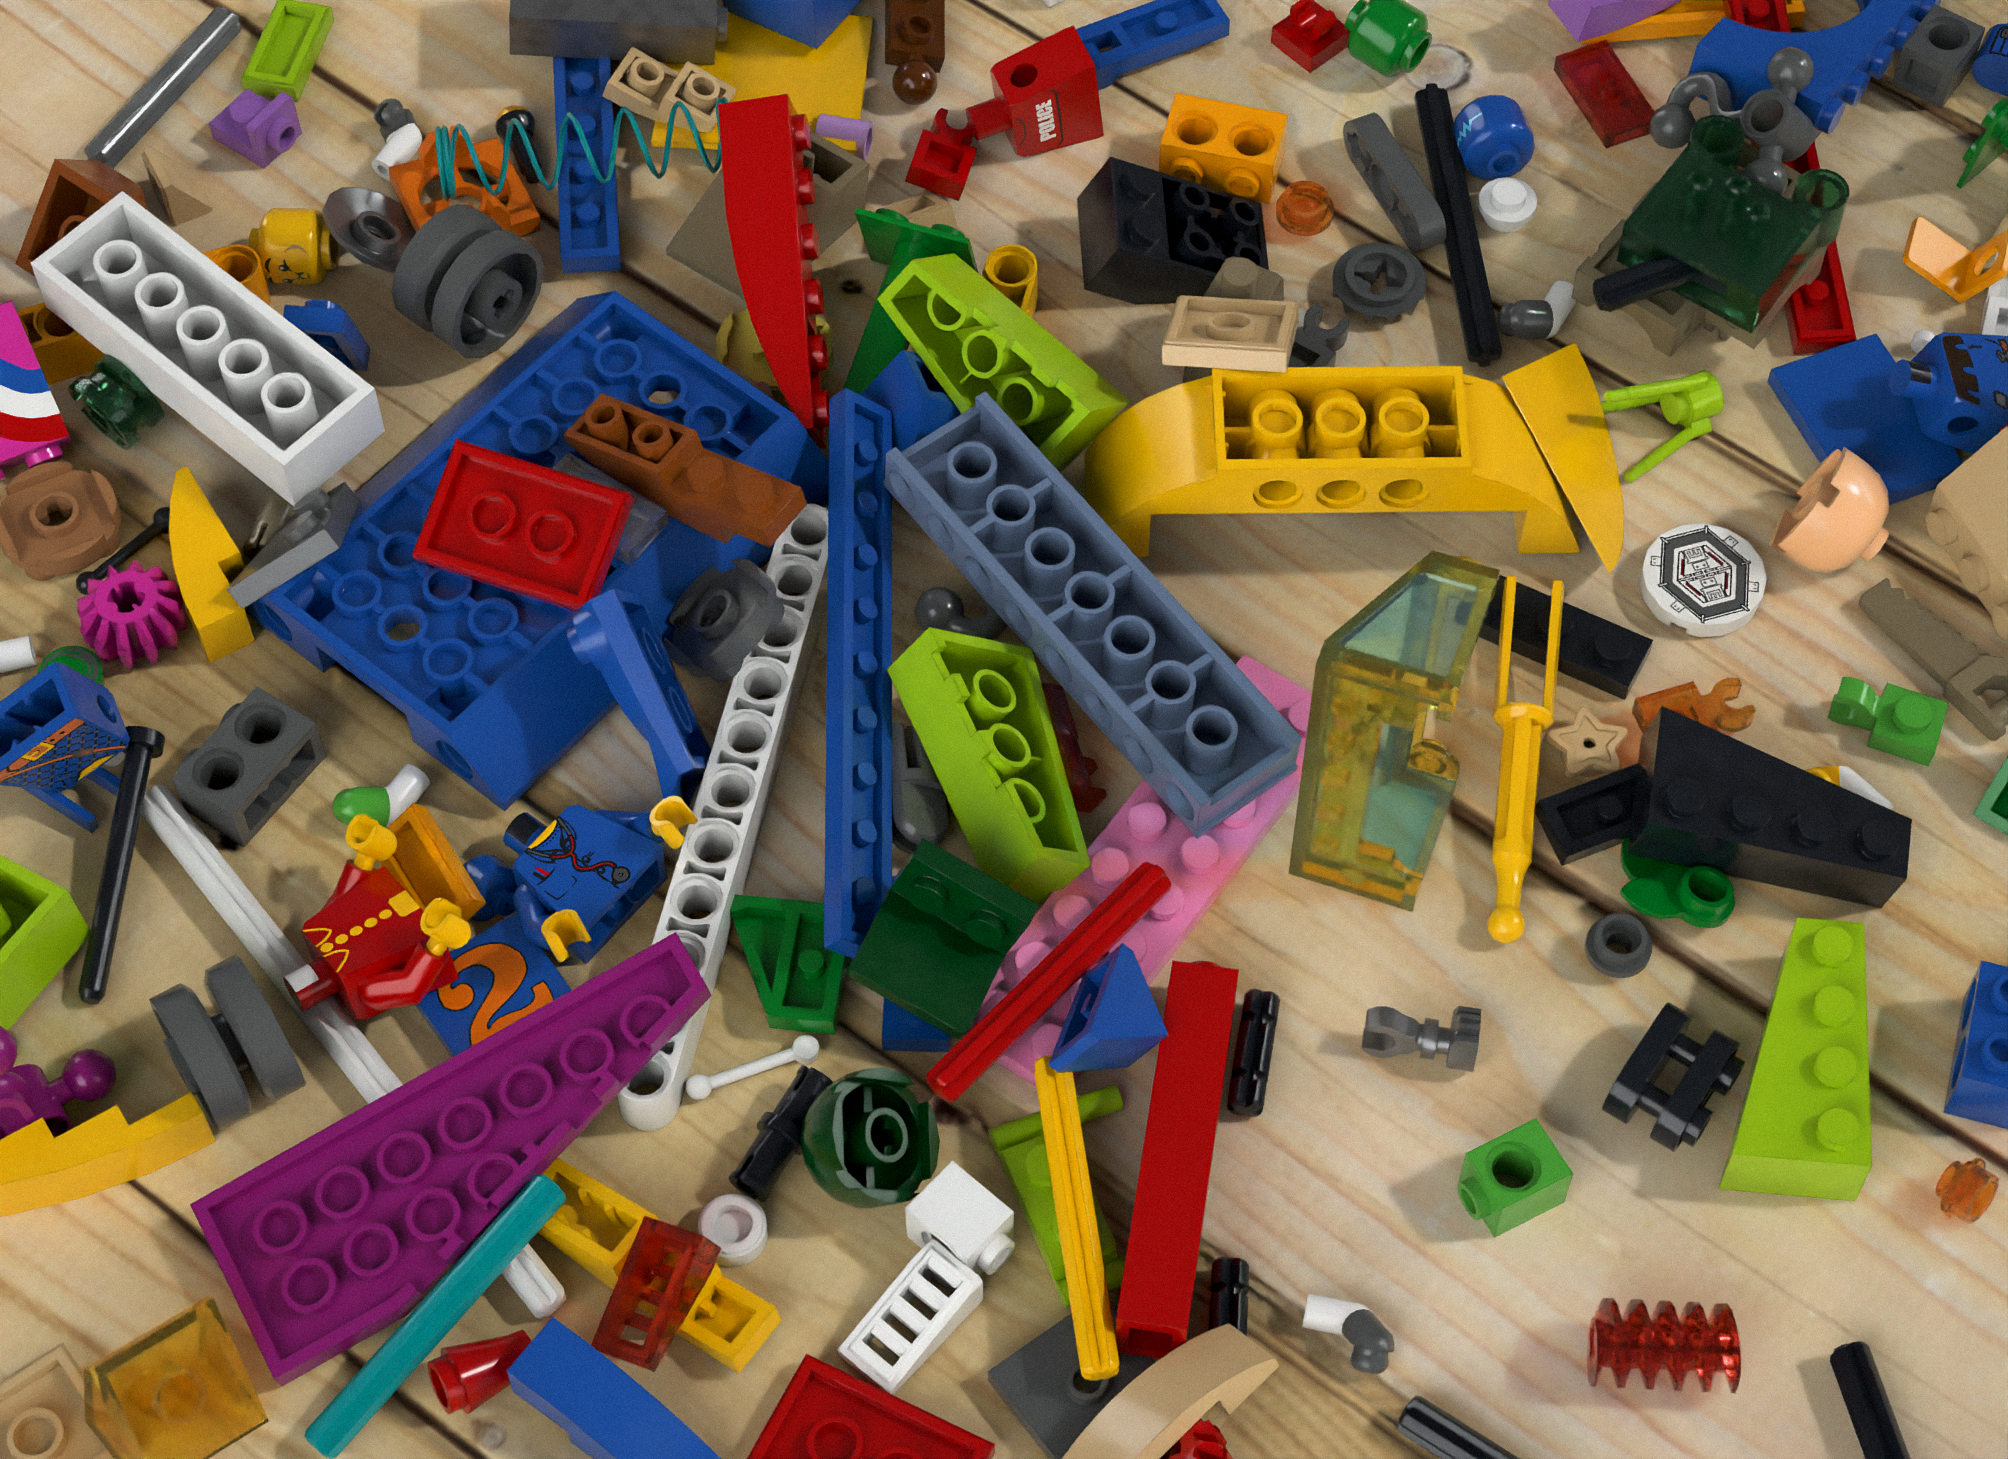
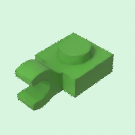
M1843 677L1838 694H1835L1827 718L1838 724L1860 727L1871 731L1867 747L1929 766L1936 752L1948 702L1889 683L1886 684L1881 696H1878L1873 688L1864 681L1852 677Z

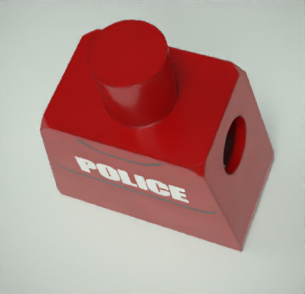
M1074 25L995 63L990 70L994 98L966 108V116L977 141L1005 131L1016 155L1022 157L1104 136L1096 67Z

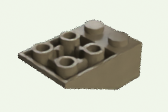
M810 131L811 149L803 150L804 169H811L815 184L816 202L815 204L807 205L808 223H815L821 255L857 222L856 209L865 210L870 164ZM721 168L666 247V255L745 300L735 267L725 210L723 168Z

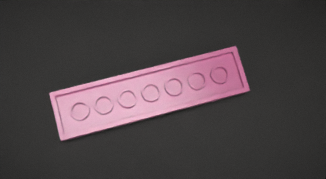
M1244 654L1236 663V666L1302 737L1296 760L1297 770L1198 839L1143 779L1087 849L1091 865L1063 890L1053 891L1034 915L1028 928L1005 955L970 1030L1144 862L1160 866L1171 882V889L1095 965L1124 943L1133 950L1149 987L1349 728L1350 715ZM1081 979L996 1062L1036 1087L1034 1064L1042 1056H1052ZM1083 1071L1073 1072L1074 1083Z

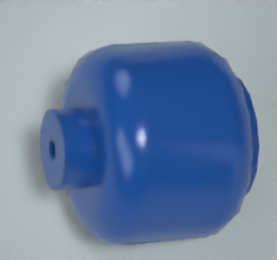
M484 854L473 857L463 864L486 901V904L471 917L473 920L486 922L497 914L508 916L515 911L513 896L517 887L513 870L509 865L496 856Z

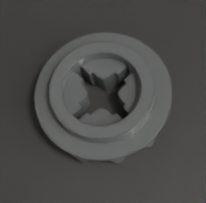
M1387 243L1362 244L1348 250L1335 264L1332 275L1333 297L1341 299L1345 314L1355 311L1363 315L1366 324L1373 317H1384L1392 324L1399 314L1412 315L1417 303L1424 299L1427 281L1426 274L1418 259L1401 247ZM1381 272L1386 273L1385 280L1387 282L1382 292L1378 294L1372 293L1370 291L1371 285L1374 284L1376 279H1379Z

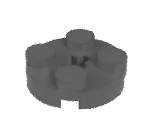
M743 558L731 560L737 567L731 568L724 573L715 566L702 573L683 592L671 611L668 621L676 629L673 634V644L664 637V646L669 658L693 677H711L718 683L729 681L740 671L744 658L756 647L762 637L777 628L783 619L784 606L776 599L775 583L753 562Z

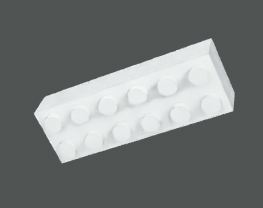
M123 191L31 262L45 305L50 311L293 506L305 495L324 484L385 432L374 387Z

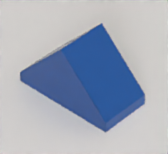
M1124 943L1082 977L1048 1064L1058 1073L1128 1068L1169 1035L1135 954Z

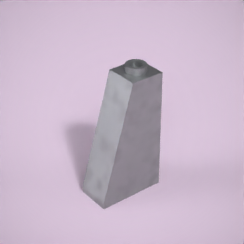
M510 0V55L589 59L610 57V60H623L633 46L659 62L686 63L689 61L692 64L714 65L716 42H727L728 8L717 7V0Z

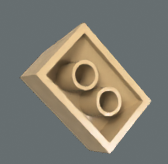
M2007 426L1937 484L1924 519L1931 539L1948 553L1959 570L1963 585L1969 592L1978 596L1991 615L1997 634L2004 641H2008Z

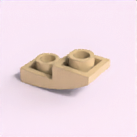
M632 46L607 82L602 96L621 107H627L632 112L667 124L672 107L677 101H681L688 108L697 130L711 133L717 124L715 100L717 97L720 99L725 97L729 103L734 98L737 89L689 61L686 62L680 73ZM678 107L674 126L691 130L683 110Z

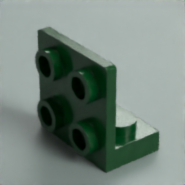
M923 838L895 876L847 969V975L870 990L960 1040L969 1032L1005 955L1028 928L1039 905Z

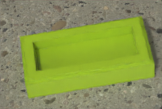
M277 0L241 77L244 91L248 88L258 95L276 98L280 93L284 92L293 97L294 102H298L334 22L332 8L330 6L296 0Z

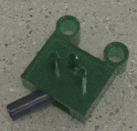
M1723 115L1702 117L1694 123L1687 147L1624 223L1617 262L1628 268L1595 280L1592 284L1595 303L1600 310L1612 312L1664 291L1671 290L1752 334L1818 248L1830 245L1836 240L1850 195L1849 185L1842 176L1834 171L1812 169L1806 171L1798 178L1790 201L1737 173L1745 140L1744 131L1739 123Z

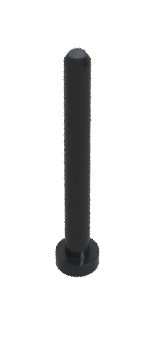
M126 726L130 741L128 747L122 751L125 753V759L78 989L81 1001L88 1004H98L106 993L151 759L158 758L163 754L165 736L161 732L148 727Z

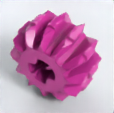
M134 559L127 571L119 573L118 570L109 565L108 578L106 580L88 579V596L77 600V612L81 623L79 629L85 643L89 644L91 648H95L98 656L106 664L120 657L122 664H125L131 670L139 657L146 656L148 660L156 664L160 648L177 650L178 636L176 633L187 629L188 618L183 606L184 601L179 585H176L174 580L169 581L167 574L162 571L159 565L144 571L143 566Z

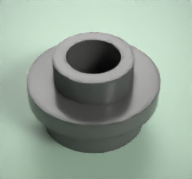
M1615 913L1598 920L1592 925L1586 937L1585 952L1592 966L1602 974L1614 978H1628L1640 973L1647 966L1652 954V940L1645 926L1637 918L1624 913ZM1610 944H1620L1627 949L1628 954L1615 953L1608 949L1607 946Z

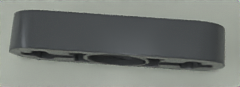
M1373 112L1345 122L1343 138L1347 153L1407 247L1412 252H1419L1443 243L1446 239V224L1441 208L1382 118Z

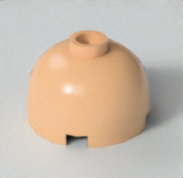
M1843 447L1842 451L1839 449L1833 451L1798 490L1797 494L1801 496V499L1793 513L1791 514L1787 510L1783 512L1771 535L1769 546L1794 563L1811 571L1829 573L1848 567L1859 556L1865 561H1870L1879 552L1889 536V531L1882 527L1889 511L1888 490L1881 476L1867 462L1847 448Z

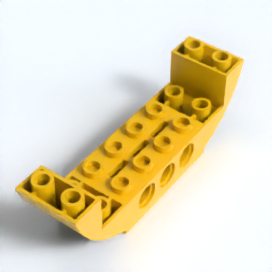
M1462 366L1288 367L1286 373L1212 368V375L1170 387L1143 399L1119 414L1095 438L1084 454L1085 501L1137 557H1149L1151 514L1513 511L1518 554L1580 552L1576 513L1508 388L1492 381L1463 374Z

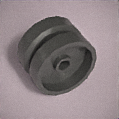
M452 205L437 212L421 226L405 248L395 270L392 287L395 309L426 332H434L438 339L466 359L483 358L500 349L511 339L530 315L541 290L544 275L542 255L531 244L513 232L502 230L492 218L472 205Z
M236 954L205 970L204 987L216 1013L209 1016L194 991L181 983L149 999L155 1016L167 1038L163 1042L189 1092L194 1096H198L218 1131L250 1115L252 1100L240 1072L247 1070L261 1094L274 1102L304 1087L306 1084L299 1064L279 1023L252 975Z

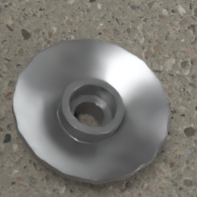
M342 187L330 193L322 210L326 227L341 246L359 261L395 273L405 248L416 234L401 203L380 192L362 187Z

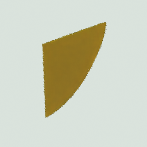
M1576 342L1502 376V379L1606 570L1610 573L1620 558L1623 545L1624 506L1622 489L1602 405L1587 365Z

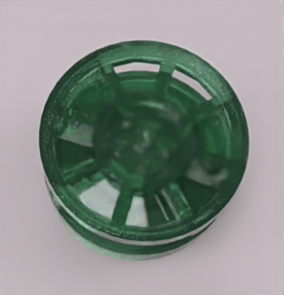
M104 354L92 365L94 372L88 378L80 376L68 387V391L73 400L78 401L81 397L84 399V408L81 411L106 437L119 447L129 450L140 440L139 431L145 426L153 428L164 418V411L154 395L133 372L114 357Z

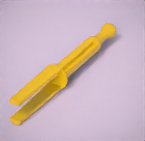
M1507 576L1504 581L1493 719L1502 729L1492 846V861L1497 875L1495 909L1490 913L1487 920L1489 934L1494 940L1504 944L1516 942L1524 934L1526 928L1524 916L1520 911L1521 891L1524 876L1532 862L1542 733L1549 729L1554 722L1564 595L1563 580H1553L1542 706L1528 702H1510L1506 704L1517 576Z

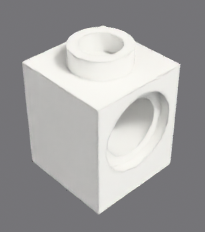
M951 1161L905 1207L908 1238L921 1249L931 1239H935L979 1276L983 1271L987 1275L995 1273L1007 1261L1014 1250V1211L954 1161Z

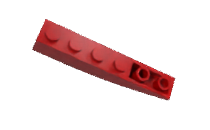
M788 94L718 104L726 217L735 267L751 322L773 376L793 414L796 415L819 449H825V427H829V398L831 397L828 390L822 391L820 371L829 369V355L824 334H817L816 315L824 314L825 305L821 282L819 278L813 279L811 260L820 258V243L815 223H808L807 205L815 204L816 202L813 175L810 168L804 169L803 150L811 149L809 122L806 114H797Z

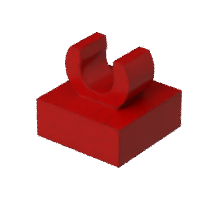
M1299 0L1291 6L1290 15L1272 27L1271 43L1311 73L1348 47L1350 31L1345 29V24L1338 20L1335 13L1331 10L1327 11L1314 0Z

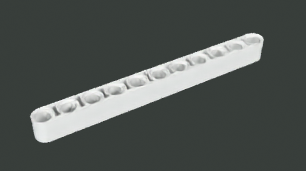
M807 504L775 541L766 574L775 583L776 599L784 606V616L777 628L765 634L756 647L744 658L740 671L733 678L693 808V814L697 817L698 821L695 825H688L652 942L653 945L676 932L711 995L715 988L733 926L730 909L734 895H742L827 607L828 510L816 504ZM808 543H816L814 545H805ZM792 593H802L797 596H789ZM788 644L783 647H772V645ZM762 695L773 696L772 698L766 700L755 699L756 697ZM744 748L758 749L757 751L751 753L738 752L739 750ZM729 801L742 802L741 805L736 807L721 806ZM714 855L727 857L725 860L717 863L704 861ZM696 911H708L711 913L702 919L687 918L690 913ZM712 996L617 1095L622 1118L631 1127L640 1131H655L668 1125L676 1116ZM645 1083H655L661 1086L656 1092L649 1095L632 1093L635 1088Z

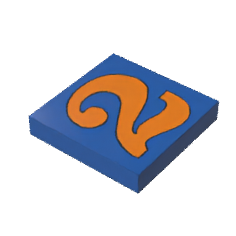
M514 913L473 937L463 947L451 950L450 955L459 979L427 993L424 999L415 1006L447 1052L453 1057L571 991V988L542 948L529 943L525 939L518 916Z

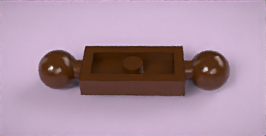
M885 0V64L898 66L892 79L893 90L896 96L906 104H924L936 92V73H940L945 59V0Z

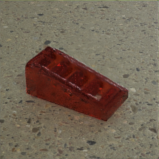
M644 1216L591 1346L604 1355L655 1372L708 1280L722 1248L703 1235ZM669 1252L679 1256L675 1267L663 1264ZM654 1277L669 1281L665 1293L648 1288ZM640 1301L658 1306L654 1319L634 1312ZM626 1325L648 1332L643 1346L619 1338Z

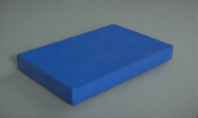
M1877 334L1771 369L1767 381L1820 464L1833 451L1837 449L1842 451L1843 447L1847 448L1867 462L1881 476L1888 490L1889 505L1936 489L1937 484L1963 463L1952 446L1927 438L1920 431L1912 399L1896 396L1891 393L1889 377L1896 362Z

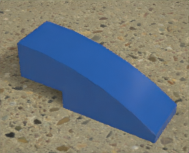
M554 1317L548 1321L507 1370L513 1393L566 1430L571 1443L593 1459H721L653 1395Z

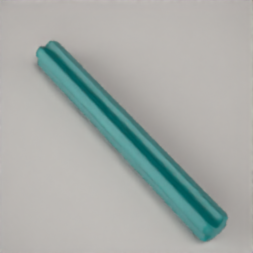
M538 1174L529 1181L306 1429L304 1435L306 1440L324 1457L329 1459L336 1458L562 1206L566 1200V1195L552 1179L546 1175Z

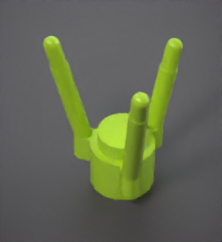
M1702 370L1682 378L1627 386L1605 392L1604 399L1606 401L1601 402L1604 413L1660 402L1661 410L1668 422L1671 424L1679 423L1685 426V429L1624 474L1625 481L1629 483L1634 482L1692 439L1712 432L1709 418L1721 414L1724 407V397L1718 380L1710 371Z

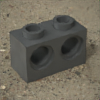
M256 687L242 703L233 705L225 713L219 728L200 748L193 749L183 758L177 773L172 778L183 807L188 813L240 846L245 847L324 760L326 753L316 722ZM275 738L268 743L258 744L265 739ZM234 783L226 789L216 790L224 784Z

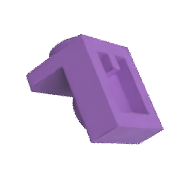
M247 88L209 123L213 139L264 169L277 156L289 150L296 139L302 134L294 99L284 92L280 93L270 102Z

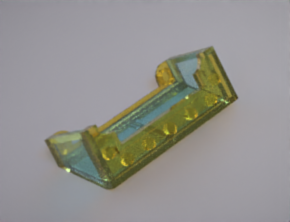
M1433 550L1324 640L1315 666L1288 874L1413 912L1455 792L1460 771L1458 760L1451 754L1447 746L1439 741L1423 738L1428 710L1438 709L1436 719L1450 723L1482 625L1496 592L1500 574L1499 569L1482 565L1470 557L1451 556Z

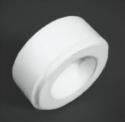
M740 1194L722 1195L709 1202L702 1210L698 1220V1235L703 1252L715 1260L717 1264L725 1267H739L754 1261L763 1252L768 1240L766 1216L760 1205L753 1199Z

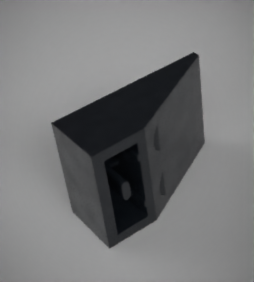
M1110 157L1077 198L1084 290L1135 305L1176 303L1177 297H1180V295L1203 297L1227 258H1247L1257 266L1269 270L1261 203L1114 157Z

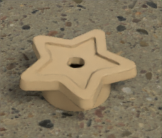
M1583 706L1579 708L1573 725L1550 730L1546 735V740L1561 751V758L1565 765V774L1568 778H1574L1578 775L1593 777L1603 772L1610 774L1621 770L1616 749L1628 737V729L1621 725L1601 724L1591 710ZM1585 741H1592L1595 746L1587 748L1583 743Z

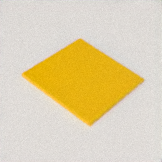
M728 12L727 42H716L714 65H694L736 88L737 92L731 102L788 94L797 114H806L810 131L815 133L820 114L861 120L874 16L848 15L828 38L815 49ZM669 62L665 63L667 67L673 69L678 73H680V71L686 64ZM655 120L651 139L652 147H665L667 123ZM717 124L711 133L698 131L704 149L718 150L719 134ZM673 125L672 148L698 149L691 130ZM823 137L856 156L857 141Z

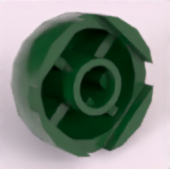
M886 1067L863 1069L846 1074L820 1091L803 1119L800 1142L804 1163L814 1182L835 1200L856 1208H875L910 1201L919 1194L914 1192L918 1189L921 1182L931 1179L937 1167L940 1144L936 1118L929 1102L919 1104L914 1093L907 1088V1086L914 1085V1083L905 1074Z

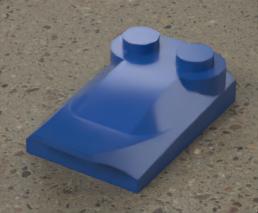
M611 589L590 599L572 614L574 627L567 629L569 643L581 664L585 665L592 662L601 671L611 693L625 715L649 742L663 799L670 796H678L690 807L694 792L704 776L711 748L642 595Z

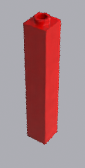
M1172 960L1163 1023L1169 1035L1159 1043L1116 1317L1115 1338L1117 1350L1120 1353L1161 1359L1172 1350L1187 1342L1239 974L1238 969L1224 968L1209 961L1188 963Z

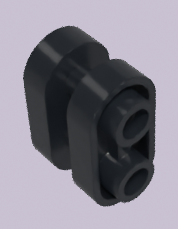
M1668 1002L1662 1008L1621 1070L1605 1099L1602 1110L1627 1124L1638 1108L1657 1118L1650 1138L1675 1152L1682 1141L1694 1147L1713 1115V1111L1707 1109L1705 1105L1714 1091L1723 1096L1728 1094L1741 1073L1745 1061L1735 1056L1740 1043L1717 1029L1714 1030L1704 1045L1686 1036L1685 1033L1693 1016ZM1671 1058L1689 1068L1672 1095L1654 1086V1083Z

